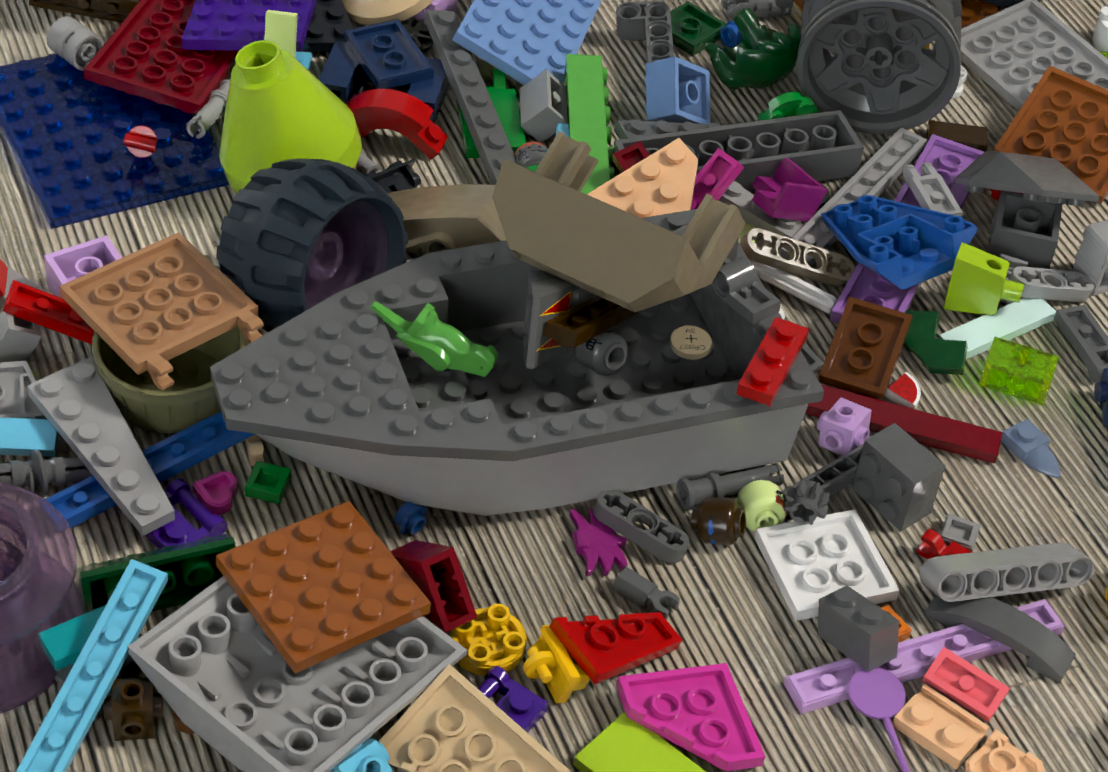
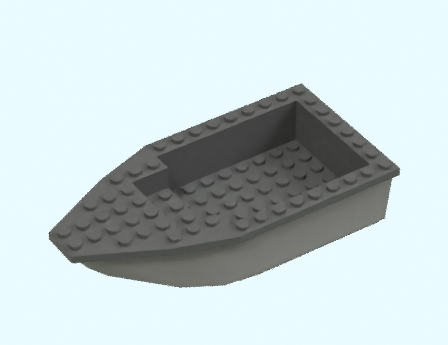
M697 209L643 217L642 219L667 230L674 231L688 225ZM507 240L425 254L335 293L210 366L211 380L228 430L257 434L295 459L405 502L482 516L552 508L597 499L601 491L616 490L621 493L677 483L679 479L683 478L688 480L702 478L711 472L721 474L786 461L808 404L822 401L824 390L802 351H800L771 407L737 395L738 383L775 317L781 319L782 317L778 312L752 325L708 287H703L679 298L644 309L610 328L620 333L627 343L625 363L611 374H599L582 365L577 359L576 347L566 348V352L534 369L526 368L523 329L529 271H545L517 259L510 250ZM738 242L736 259L740 257L747 258ZM757 275V282L763 286L761 280ZM579 287L577 306L597 295ZM377 301L406 321L414 322L423 308L429 303L435 307L434 311L441 322L456 328L475 344L487 348L489 345H492L498 353V360L486 377L453 369L436 371L396 337L397 332L370 307ZM687 325L702 328L712 339L709 354L696 360H689L676 355L670 347L672 332L681 326Z

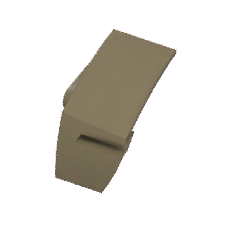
M443 185L388 193L400 208L404 217L402 222L408 235L405 259H416L410 257L406 252H411L418 258L432 252L505 241L506 237L492 198L496 185ZM435 242H440L447 248H440Z

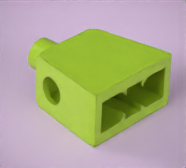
M961 242L943 309L994 315L997 312L1000 299L1020 303L1025 284L1006 280L1010 266L1007 260Z

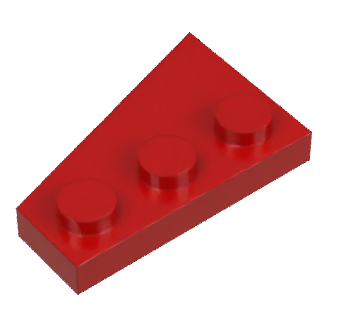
M660 612L620 614L618 619L600 620L598 615L585 616L583 621H568L567 617H554L549 626L594 685L675 651L683 641Z

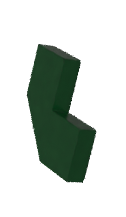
M906 310L905 313L913 315L903 345L910 352H913L930 373L963 375L968 349L967 341L936 339L940 319L938 312Z

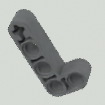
M663 1L625 2L616 8L617 36L627 41L645 40L647 63L674 56L671 13L667 3Z

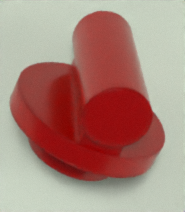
M139 125L132 128L128 134H125L123 146H127L128 150L137 157H147L155 153L158 146V137L150 127Z

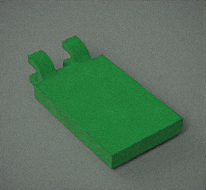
M492 69L493 83H491L490 87H486L512 151L515 153L521 145L526 143L524 129L521 127L515 89H506L504 72L499 69ZM456 99L466 158H480Z

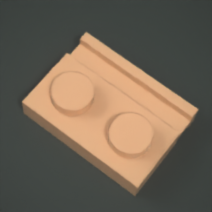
M924 684L918 694H915L896 714L892 723L893 727L956 770L977 747L980 740L985 738L990 727L927 684Z

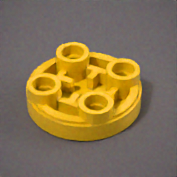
M493 604L489 608L475 609L478 618L451 630L450 637L467 649L466 656L457 663L473 674L485 676L493 666H499L508 673L516 668L524 658L527 643L525 629L520 621L510 614L509 608L503 604Z

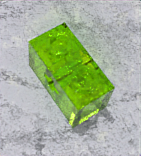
M994 337L979 385L1043 405L1059 356Z

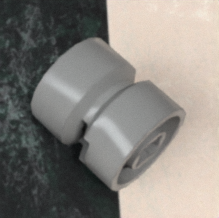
M70 16L62 17L54 22L46 38L47 45L53 52L81 71L84 70L104 45L101 37Z

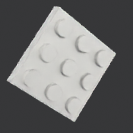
M856 509L828 514L824 519L816 517L813 525L793 521L756 529L754 539L795 621L818 617L819 599L845 586H849L874 604L897 600L899 588Z

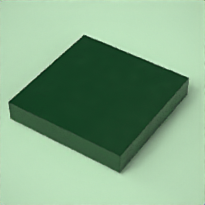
M687 1L670 11L673 45L691 56L704 50V44L707 42L715 43L721 39L720 32L726 23L691 2Z

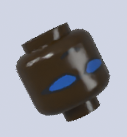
M706 497L700 503L699 509L694 508L692 511L691 528L692 530H697L699 539L703 543L732 545L737 541L738 537L744 536L746 511L744 508H740L739 503L735 499Z

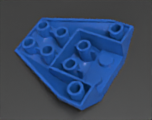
M872 195L861 196L856 201L837 205L832 210L821 214V220L856 261L881 279L902 290L953 270L961 242L969 245L977 232L976 225L964 220L960 216Z

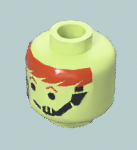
M756 480L748 483L739 491L737 502L740 508H744L746 511L747 529L756 532L758 528L778 525L784 522L787 511H784L785 501L781 490L775 483L768 480Z

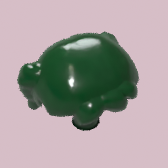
M746 7L737 12L732 18V21H734L743 36L741 39L742 43L732 48H721L713 42L704 44V49L710 57L715 73L726 87L732 90L743 87L763 89L784 80L797 65L801 30L793 22H789L788 34L768 29L766 25L761 26L751 8Z

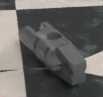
M721 0V4L726 9V14L730 19L746 7L751 8L756 18H772L789 15L792 10L793 0Z

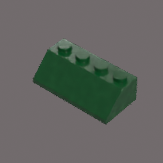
M226 534L205 537L188 543L166 546L153 551L131 554L118 559L74 568L77 593L83 614L107 605L131 559L168 573V581L151 612L186 604L223 576L216 566V555L235 548V540L232 536Z

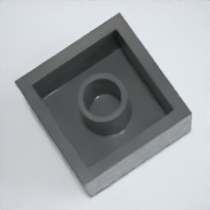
M1001 190L992 219L987 252L997 257H1000L1002 253L1026 261L1029 267L1049 269L1058 244L1063 204L1022 199V194Z
M894 423L864 441L852 488L861 498L865 499L879 511L887 521H890L896 528L903 531L931 514L945 465Z

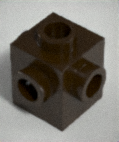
M129 677L126 679H115L112 685V696H106L104 700L105 720H112L114 741L155 739V718L163 717L162 695L154 693V685L148 678Z

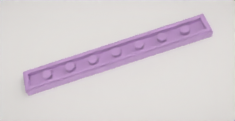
M1046 599L1016 607V609L1039 621L1056 635L1062 634L1065 626ZM959 624L899 642L897 658L877 668L891 672L901 683L924 677L943 647L968 662L1012 650V648L964 624ZM846 658L786 676L784 686L799 712L803 714L849 700V682L856 672L864 668L850 658Z

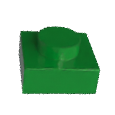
M256 461L245 485V496L280 504L291 480V469Z

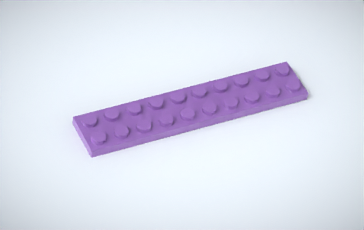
M932 134L914 166L921 176L920 169L922 164L931 163L936 172L942 176L962 209L970 192L965 191L966 185L954 184L955 177L984 152ZM905 181L894 201L921 207ZM859 263L833 307L829 320L839 324L849 296L905 313L909 309L922 282L902 290L881 279Z

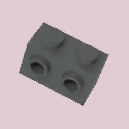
M849 586L842 587L819 599V637L868 672L897 658L898 619Z

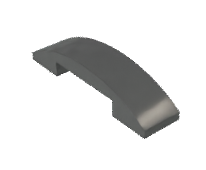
M935 595L924 613L925 616L948 628L964 624L1028 656L1026 667L1058 683H1061L1076 655L1061 638L1039 621L1015 607L992 597L946 602Z

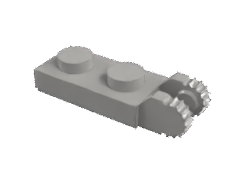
M931 163L922 164L920 169L921 176L912 164L904 166V180L912 190L921 208L963 218L960 206L942 176L936 172Z

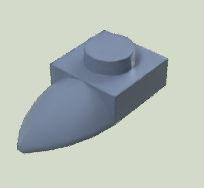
M1028 419L1003 431L1001 442L1022 462L1042 474L1055 478L1061 477L1058 461L1048 448L1051 440Z

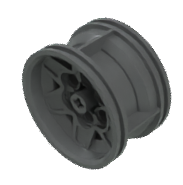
M804 0L801 40L797 57V77L802 93L805 97L807 95L811 97L818 113L841 110L852 129L856 132L890 134L896 133L901 127L909 130L927 122L948 104L959 83L961 73V0ZM935 41L933 50L922 48Z

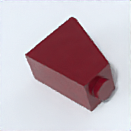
M414 540L390 551L431 602L430 613L424 616L432 624L446 633L478 618L454 547Z

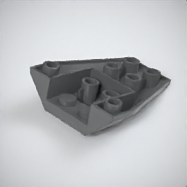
M986 150L956 176L954 184L966 185V192L984 193V188L1023 193L1022 199L1045 203L1085 207L1086 201L1099 202V195L1056 158Z

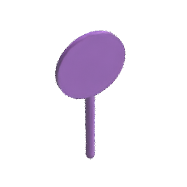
M875 668L870 672L866 669H861L853 675L849 682V699L861 714L883 721L902 772H911L890 720L904 706L906 699L905 689L901 681L885 669Z

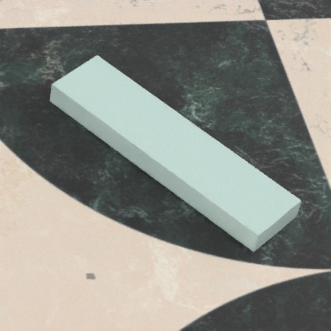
M1025 297L1020 300V303L1013 302L997 309L994 315L986 314L942 333L938 339L967 341L966 359H969L1054 321L1056 310L1043 299Z

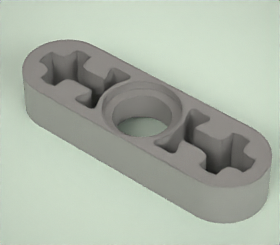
M1018 266L1014 268L1008 279L1025 284L1021 297L1085 302L1094 289V283L1088 276L1075 271Z

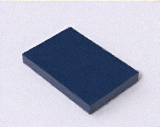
M399 19L344 31L345 42L377 89H389L434 78V69Z

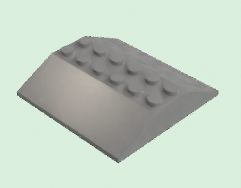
M224 576L127 646L130 656L181 721L244 772H329L426 690L449 664L453 667L467 654V649L422 616L309 668L294 673Z

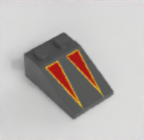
M529 271L523 346L526 368L534 369L566 352V347L558 345L556 340L543 335L545 323L570 310L571 306L576 307L578 304L579 287L548 272Z

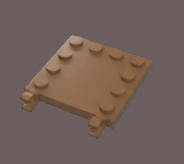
M179 232L59 286L60 296L138 375L148 371L153 382L160 390L174 385L173 379L168 375V373L173 371V367L168 360L236 327L240 328L243 337L249 344L263 336L257 330L264 326V323L258 317V306Z

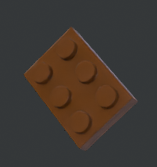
M849 296L825 358V364L820 371L818 381L855 394L883 401L913 315Z

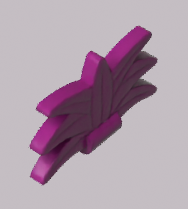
M571 509L570 518L577 529L573 532L572 538L576 553L581 556L583 555L585 559V576L588 577L593 573L597 560L605 576L610 573L613 562L623 571L628 566V563L620 547L626 545L627 538L614 535L615 530L600 522L594 516L592 509H589L588 513L589 522L579 512Z

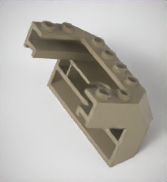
M560 131L557 133L535 172L507 159H503L492 198L509 248L514 256L523 262L633 312L679 298L712 284L746 225L737 206L733 204L729 206L717 201L709 194L705 195L681 236L582 193L581 190L597 165L598 160L588 155L591 151L588 143L584 141L578 142Z

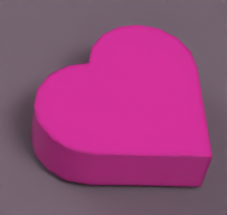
M221 471L192 483L193 493L212 514H225L232 508V498L238 493V479L231 472Z

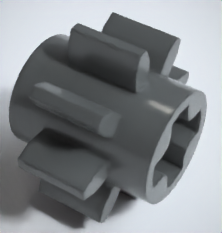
M801 479L797 488L789 485L785 495L787 500L784 511H790V515L795 522L813 525L817 516L822 519L826 517L830 494L823 492L819 482Z

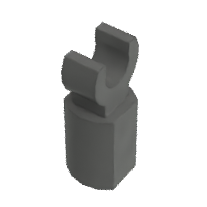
M627 566L614 582L613 587L615 591L642 608H649L651 613L660 612L666 620L669 610L663 606H669L675 611L678 609L680 598L675 593L659 590L656 584Z

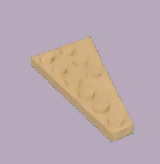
M450 664L379 740L389 754V765L405 772H571Z

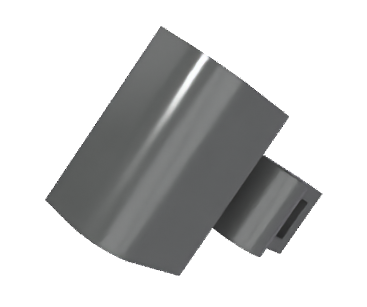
M688 225L672 232L682 236ZM737 239L714 281L706 287L753 325L778 313L781 301L757 282L756 270L750 260L745 257L736 259Z

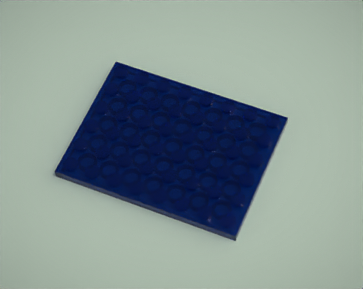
M56 53L0 66V127L51 229L229 185L220 162L219 148L209 131L207 130L202 138H196L199 132L194 137H191L186 130L187 123L196 114L186 113L181 109L158 104L152 100L130 95L124 91L101 86L84 79V70L81 71L75 68ZM139 125L150 127L158 137V146L155 153L147 157H137L128 150L127 146H123L125 134H128L132 128Z

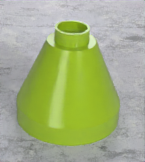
M261 40L244 46L237 53L235 58L236 65L231 72L219 149L220 162L230 187L237 193L239 189H243L251 181L250 177L259 170L271 168L273 163L289 159H323L354 168L361 154L362 141L354 115L349 107L289 52L280 49L275 42Z

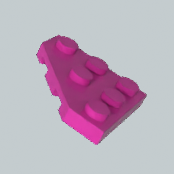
M727 663L618 677L616 688L626 716L629 719L724 771L760 767L763 765L765 754Z

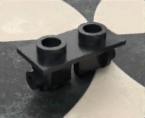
M414 159L404 163L402 161L394 162L386 170L379 173L372 171L365 174L387 193L392 192L390 190L391 187L396 192L417 188L421 184L420 176L417 173L413 174L411 171L415 162Z

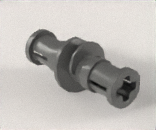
M38 449L32 451L29 461L14 460L9 461V463H0V489L11 488L12 490L28 487L30 497H34L37 486H41L44 495L48 496V485L64 486L66 483H78L92 476V473L79 457H52L49 460H44Z

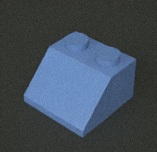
M676 56L646 63L645 111L647 121L657 122L662 120L677 123L710 124L709 70Z

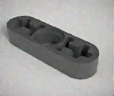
M606 490L598 494L593 513L600 522L663 561L676 563L683 560L690 543L688 535L683 530L619 491ZM633 522H641L647 525L649 529L637 528Z

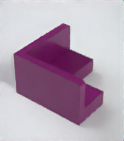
M789 158L782 159L773 177L757 175L751 185L757 190L752 201L770 217L806 222L813 217L828 191Z

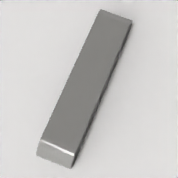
M1060 542L937 556L930 558L923 564L919 575L922 584L946 602L1081 586L1092 577L1094 563L1092 559L1068 543Z

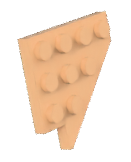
M678 138L587 195L640 218L691 210L698 158Z

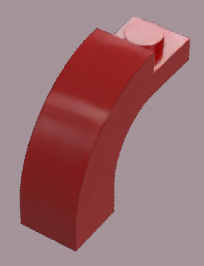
M373 89L356 95L346 103L354 115L361 138L373 130H393L407 137L432 160L440 153L448 137L439 126L429 119L434 110L423 101L407 93L392 89Z

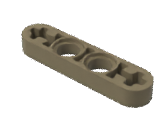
M761 228L751 229L740 239L739 244L749 260L834 287L846 284L855 271L853 262L842 254ZM778 247H783L788 251L789 260H785L780 256ZM806 255L815 259L817 269H813L807 264Z

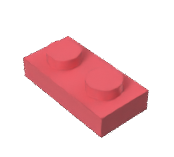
M945 647L942 648L922 680L928 686L988 723L1010 690V687Z

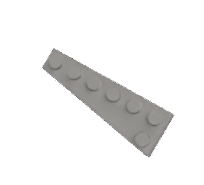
M90 357L27 385L28 396L142 536L175 520L174 509Z

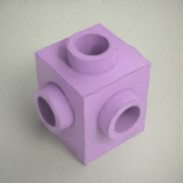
M840 398L828 412L824 411L818 420L817 430L820 431L818 446L843 456L864 444V441L868 439L870 434L869 425L872 410Z

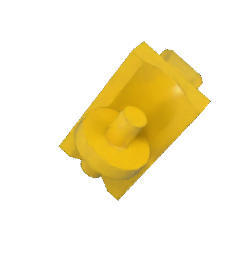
M542 625L540 638L527 650L529 658L525 661L523 670L528 678H540L543 683H546L556 704L566 703L573 691L586 688L590 678L579 664L573 663L571 660L573 657L549 628L550 625Z

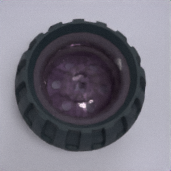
M289 159L273 163L271 168L259 170L250 177L251 181L243 189H239L232 200L234 203L227 217L224 216L220 228L222 234L220 245L217 246L216 257L219 261L220 271L258 306V317L264 323V326L261 328L269 333L335 293L406 263L405 249L406 244H408V235L403 226L402 220L404 217L400 208L388 193L368 176L349 166L329 160Z

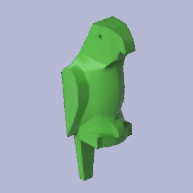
M377 301L370 307L397 332L396 337L436 371L453 369L486 377L498 360V353L492 345H489L487 348L471 342L459 330L441 322L434 311L435 307L429 303L423 308L414 322L406 321Z

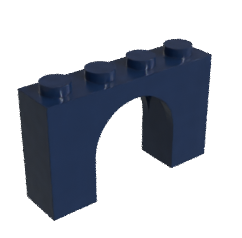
M335 41L318 80L346 104L352 99L355 90L359 86L372 81L347 43ZM425 57L434 69V78L402 86L408 90L407 94L418 98L434 110L429 119L435 124L450 82L441 60Z

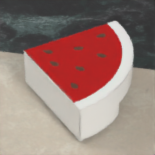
M905 372L887 388L885 397L898 405L917 409L921 390L914 377Z

